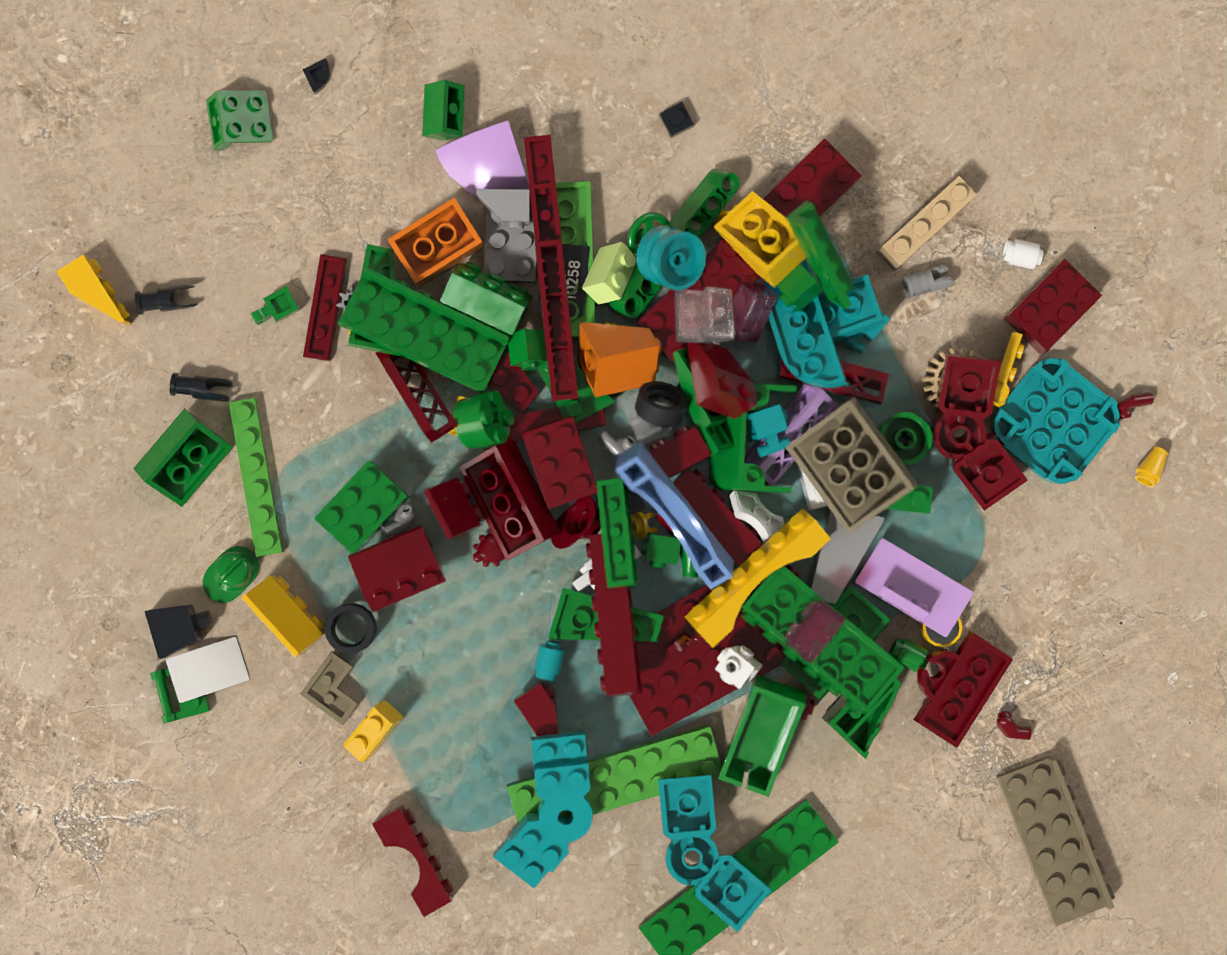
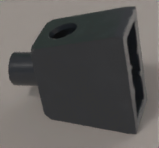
M192 604L144 611L158 659L169 657L203 640L200 629L213 625L210 611L207 610L196 614Z

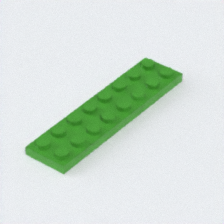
M704 725L587 760L590 790L586 796L590 801L592 815L658 796V779L711 775L712 779L719 778L721 762L710 725ZM534 776L507 784L518 824L526 814L538 813L539 804L542 799L536 794ZM563 810L559 813V816L568 817L572 812Z

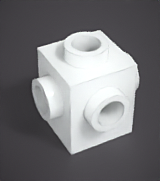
M737 645L731 648L727 647L721 652L717 659L719 664L715 670L720 673L723 681L730 685L734 684L737 688L741 689L750 684L763 665L753 657L754 653L750 649Z

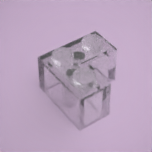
M638 392L619 399V402L637 443L641 442L644 447H647L663 438L669 437L671 434L669 430L673 427L655 426L637 415L634 408Z

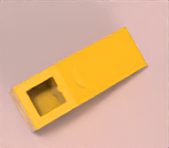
M81 255L56 271L70 294L127 326L131 325L127 318L130 316L128 309L122 302L118 303L115 299L116 290L108 280L104 281L100 275L103 270L95 258L90 259L85 255Z

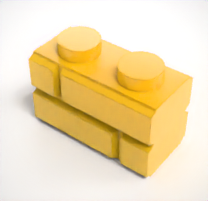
M384 700L373 706L343 745L363 763L368 758L374 756L404 717Z

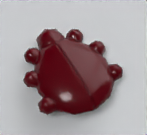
M490 530V534L486 536L483 534L479 535L480 543L473 545V549L476 550L473 554V560L477 563L482 562L484 567H488L490 563L498 567L500 561H503L505 557Z

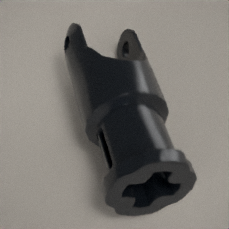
M181 285L159 288L156 292L150 293L137 291L135 292L137 312L139 315H143L145 311L160 310L165 312L195 307L198 303L180 305L175 303L173 299V293L176 290L194 288L195 286Z
M174 372L171 376L169 392L170 396L183 394L191 395L194 399L228 402V396L212 393L209 389L215 386L231 387L233 383L227 379L195 375L194 378L179 376L178 373Z

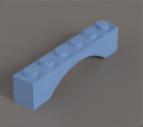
M638 442L619 454L615 470L632 491L647 500L664 518L685 549L694 569L707 586L712 589L733 577L734 560L643 444Z

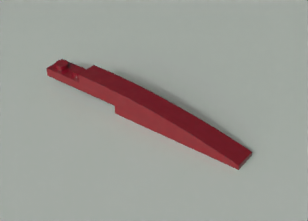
M551 135L524 137L552 401L578 399Z

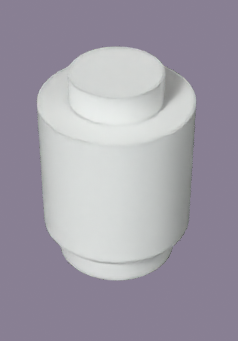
M1019 239L1007 240L1002 254V260L1007 261L1009 265L1032 270L1036 265L1041 264L1043 258V250H1040V244Z

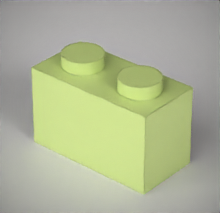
M623 242L601 247L582 289L597 304L621 299L637 263V258Z

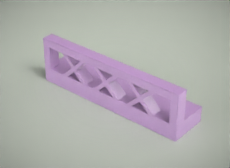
M804 384L784 408L789 420L786 423L788 430L777 433L778 440L788 437L790 443L802 435L801 428L805 423H809V429H811L839 406L823 389ZM825 401L828 406L822 413L817 414L818 407ZM762 438L747 453L744 463L760 466L765 474V482L770 486H774L795 460L790 453L784 455V450L760 457L757 448L766 445L765 439ZM776 463V469L769 477L765 472L772 464Z

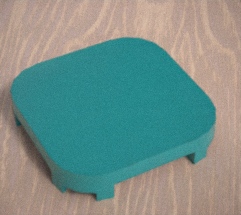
M1049 358L1035 363L1028 369L1009 393L1005 405L997 408L992 417L991 430L1007 452L1041 479L1052 484H1065L1076 481L1082 476V472L1112 434L1117 432L1120 426V414L1117 408L1118 403L1112 396L1108 397L1069 366V362L1063 359Z

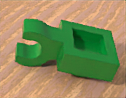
M287 286L263 298L266 306L252 312L251 316L255 323L260 325L272 316L276 322H279L300 310Z

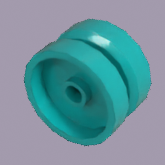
M668 225L657 226L649 230L641 239L637 249L636 262L639 272L645 279L673 290H685L694 285L701 277L706 263V252L703 243L696 235Z

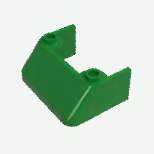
M754 384L758 405L750 409V411L763 409L768 404L769 394L792 395L796 392L797 386ZM747 412L736 419L726 416L727 419L720 425L734 447L727 453L713 457L710 455L709 481L711 485L718 490L791 493V487L765 486L763 469L756 464L744 463Z

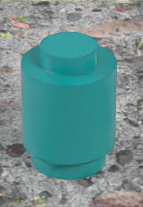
M546 640L545 644L539 645L534 667L537 678L556 681L557 675H560L565 649L561 648V643Z

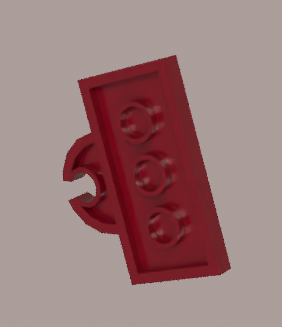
M971 631L968 632L956 653L949 650H936L925 657L928 662L938 664L937 674L930 676L928 671L921 667L917 671V683L920 691L927 698L913 720L956 748L960 745L1013 661L1011 657Z

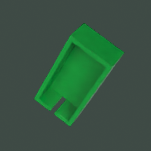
M756 674L723 758L718 779L741 787L744 772L749 773L746 789L769 797L806 705V692Z

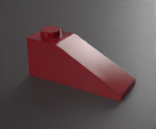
M541 680L515 697L514 703L537 736L560 734L556 702L553 699L557 695L549 683L544 685Z

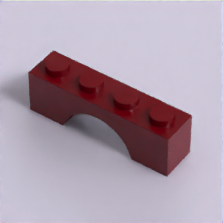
M401 805L376 819L372 825L384 847H401L409 851L417 860L420 876L418 884L411 892V896L422 916L425 917L452 902L454 897L452 893L455 890L448 878L444 879L439 870L442 869V866L436 855L431 856L427 849L429 843L422 831L418 833L414 826L416 819L409 808L405 809Z

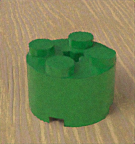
M498 391L460 399L454 408V418H458L459 424L458 427H455L456 433L465 447L481 449L505 443L508 439L510 426L514 424V414L511 410L507 409Z
M901 412L886 418L878 426V430L905 466L920 462L932 446V432L929 425L914 413ZM901 433L903 437H908V442L904 443V446L901 442H898V437L901 436Z

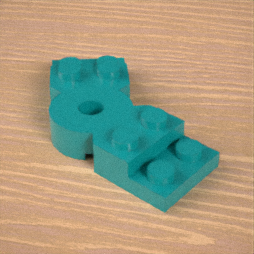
M584 731L531 737L536 794L542 799L539 804L538 813L526 814L493 853L494 859L533 888L538 885L549 871L552 873L569 854L568 843L582 838L592 824V809L590 801L586 796L590 790ZM563 810L572 812L568 817L559 816V813Z
M711 775L658 779L663 834L671 840L665 857L669 873L675 880L684 885H695L696 898L738 932L772 891L771 888L730 853L719 854L716 843L710 837L716 830ZM693 850L699 853L700 860L696 864L686 862L684 856L688 851Z

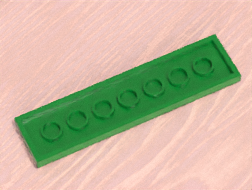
M805 799L732 855L771 888L772 891L768 894L769 896L839 842L807 799ZM695 885L690 886L639 925L640 931L658 955H692L729 927L725 921L696 898Z

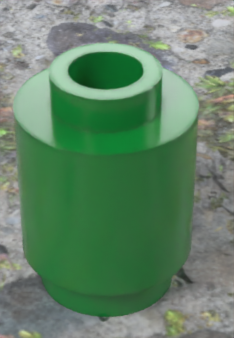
M900 638L895 639L889 655L903 667L917 673L919 667L925 669L928 661L925 659L928 649L906 638L903 640Z

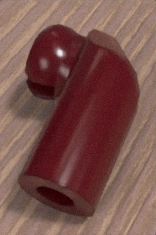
M1152 393L1132 394L1118 403L1119 419L1131 418L1132 412L1130 408L1152 405L1154 402Z
M1009 711L998 713L996 723L1005 737L1022 740L1031 739V727L1017 726L1014 720L1011 719L1012 714Z

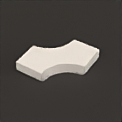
M734 490L729 495L735 518L742 519L752 525L761 536L763 543L768 541L774 533L785 525L783 517L770 512L761 503L757 493Z

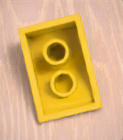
M753 191L714 226L715 230L748 265L773 287L780 283L806 258L787 219Z

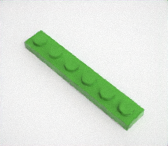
M251 398L229 402L256 557L283 553L257 399Z

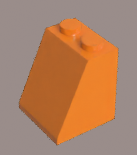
M580 323L578 364L595 397L637 389L644 383L656 380V373L659 372L658 354L661 353V345L659 339L653 336L650 328Z

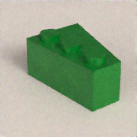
M896 678L867 714L863 715L861 712L858 715L845 705L847 700L841 696L823 715L822 719L866 759L874 737H877L886 713L888 714L902 683Z

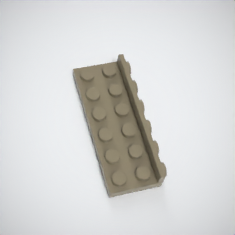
M1049 755L998 775L996 778L1053 923L1058 926L1104 907L1109 910L1114 908L1112 900L1115 899L1110 885L1104 882L1102 875L1105 874V870L1099 859L1096 860L1092 850L1095 849L1094 842L1089 834H1085L1082 826L1086 824L1081 811L1079 809L1076 810L1073 800H1076L1074 791L1070 785H1066L1063 778L1066 775L1065 768L1060 760L1057 761L1056 758Z

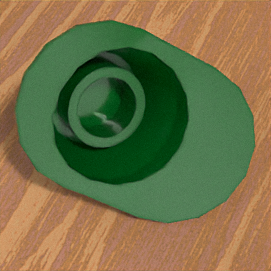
M242 546L230 547L224 551L208 567L204 574L202 583L207 596L219 603H227L236 599L258 575L259 562L254 552Z

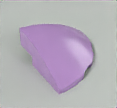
M508 120L466 135L436 149L438 158L448 175L463 186L465 191L477 197V189L530 190Z

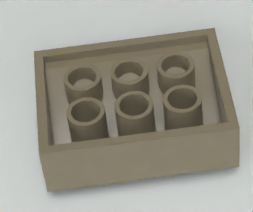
M856 398L846 402L785 447L848 534L918 485Z

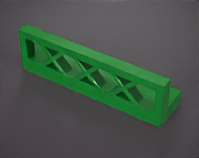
M806 201L789 214L786 219L828 300L847 309L852 305L847 293L854 288V285L813 204Z
M622 478L596 481L607 587L629 586L630 588H638L639 582L628 485Z

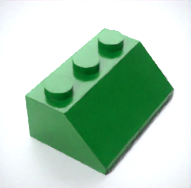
M184 408L133 469L146 484L182 507L233 447L202 420Z

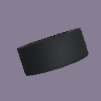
M651 381L644 383L639 388L634 409L641 419L652 425L673 427L683 421L688 398L680 388L670 383ZM655 402L663 403V404H666V405H668V406L659 405V404H657V403H655Z
M356 603L343 604L333 609L327 617L324 626L325 637L329 644L338 652L345 654L358 653L368 648L374 641L377 632L376 620L372 612L365 606ZM346 613L358 614L366 623L365 636L356 644L344 643L336 634L335 626L337 620Z

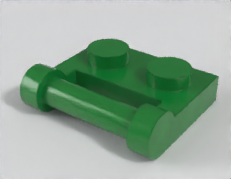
M166 668L150 673L151 679L155 680L161 703L163 724L211 711L206 694L179 703L181 711L174 712L165 677L170 676L169 669Z

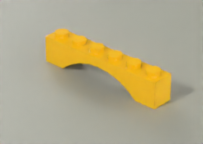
M802 508L757 551L752 553L743 564L735 569L733 577L714 588L685 618L713 648L733 630L742 604L763 579L786 564L812 557L831 538L818 522Z

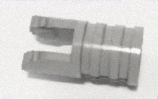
M947 264L904 275L902 282L907 297L913 298L920 294L953 286L955 284L953 277L948 276L934 280V278L947 274L949 271Z

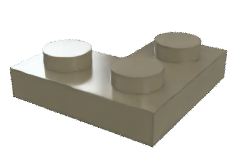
M331 651L300 695L338 723L344 725L359 702L338 687L354 666L334 651Z

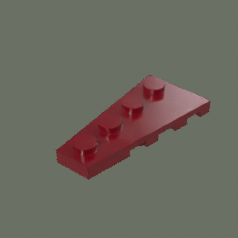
M504 349L487 385L494 391H498L504 399L524 413L538 396L539 391L520 367L510 365L509 352Z

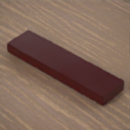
M320 254L303 353L304 358L330 362L339 312L337 304L341 300L340 293H342L347 265L346 258Z
M556 407L514 415V424L510 426V434L506 441L511 439L515 443L524 441L522 436L524 430L562 418L563 415L560 409ZM603 409L577 422L578 430L606 426Z

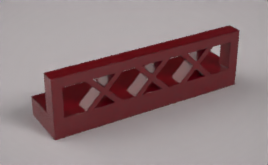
M375 352L414 419L431 443L455 427H458L420 364L409 360L407 368L397 367L394 361L402 357V355L396 356ZM411 374L422 377L419 388L409 387L408 383ZM423 394L434 397L432 408L421 407ZM435 414L446 416L449 421L437 430L433 426Z
M782 360L779 377L806 384L791 372L786 371L787 366ZM839 360L846 382L854 385L850 388L842 386L835 388L817 387L882 405L889 374ZM865 388L879 391L878 396L868 394Z

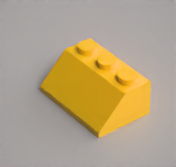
M270 575L241 598L294 657L305 654L325 636V630L323 629L325 624L317 615L313 617L306 610L308 605L300 596L294 597L288 590L290 585L282 576L277 578L275 575Z

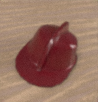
M591 496L577 499L556 520L561 533L551 538L554 547L565 549L579 539L588 540L589 535L599 533L601 529L600 512Z

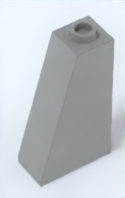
M830 508L828 509L823 530L831 540L818 551L809 587L827 603L835 604L882 526L883 517L874 516L848 534Z

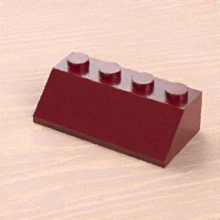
M513 439L495 445L459 467L506 561L561 533Z

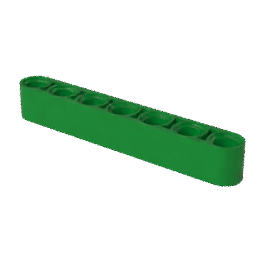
M712 169L667 225L692 233L700 239L737 192L740 184L738 176L725 170ZM636 263L621 299L610 301V306L614 311L634 318L644 310L663 285L645 279L639 272Z

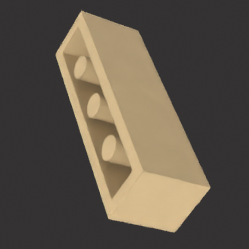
M958 176L877 252L896 270L977 194Z

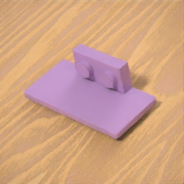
M885 539L879 541L855 581L857 585L944 637L949 635L973 595L971 590Z

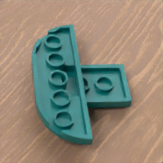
M805 258L800 264L811 274L807 259ZM868 274L851 280L854 288L847 293V296L852 305L847 309L829 301L823 290L798 312L793 306L787 308L778 297L781 293L777 286L773 287L765 281L763 290L764 304L779 353L787 368L799 380L821 388H835L847 385L834 342L885 324Z

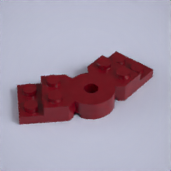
M946 353L943 374L940 376L936 403L941 411L932 422V439L940 454L948 459H952L951 466L953 471L985 511L1028 481L994 434L986 433V427L983 419L992 414L1001 361L999 359ZM956 429H965V433L961 437L952 436Z

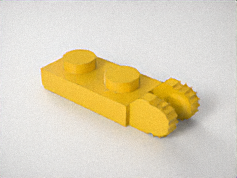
M1016 332L1011 334L1000 367L993 406L1000 408L1006 403L1010 392L1007 382L1013 383L1017 368L1012 367L1015 358L1021 359L1025 347L1024 343H1020L1023 334Z

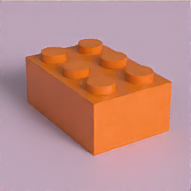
M452 198L387 239L418 288L484 248L482 240L455 198Z

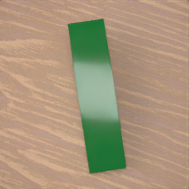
M688 348L676 350L673 355L682 391L688 398L687 407L695 426L712 457L727 453L734 447L720 425L727 418L725 415L696 404Z

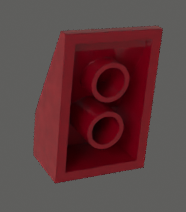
M692 334L686 336L696 404L698 406L736 419L758 405L753 380L727 348Z
M454 478L423 490L448 540H455L482 526L480 520L484 516L477 504L472 505L468 497L472 493L466 481L460 482L458 478Z

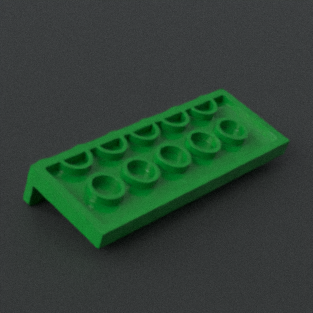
M365 267L338 321V325L481 394L484 393L510 337L506 335V332L496 327L482 324L481 320L470 315L466 316L458 312V309L445 303L441 304L426 292L420 291L418 293L410 289V286L401 280H391L385 277V273L379 269Z
M785 566L772 572L740 609L744 613L742 618L753 627L757 624L764 630L762 634L773 644L776 642L781 644L785 648L783 652L793 661L797 659L805 665L804 670L814 679H817V677L821 678L827 683L824 687L836 697L840 694L847 700L845 705L857 715L859 712L863 715L867 714L905 668Z

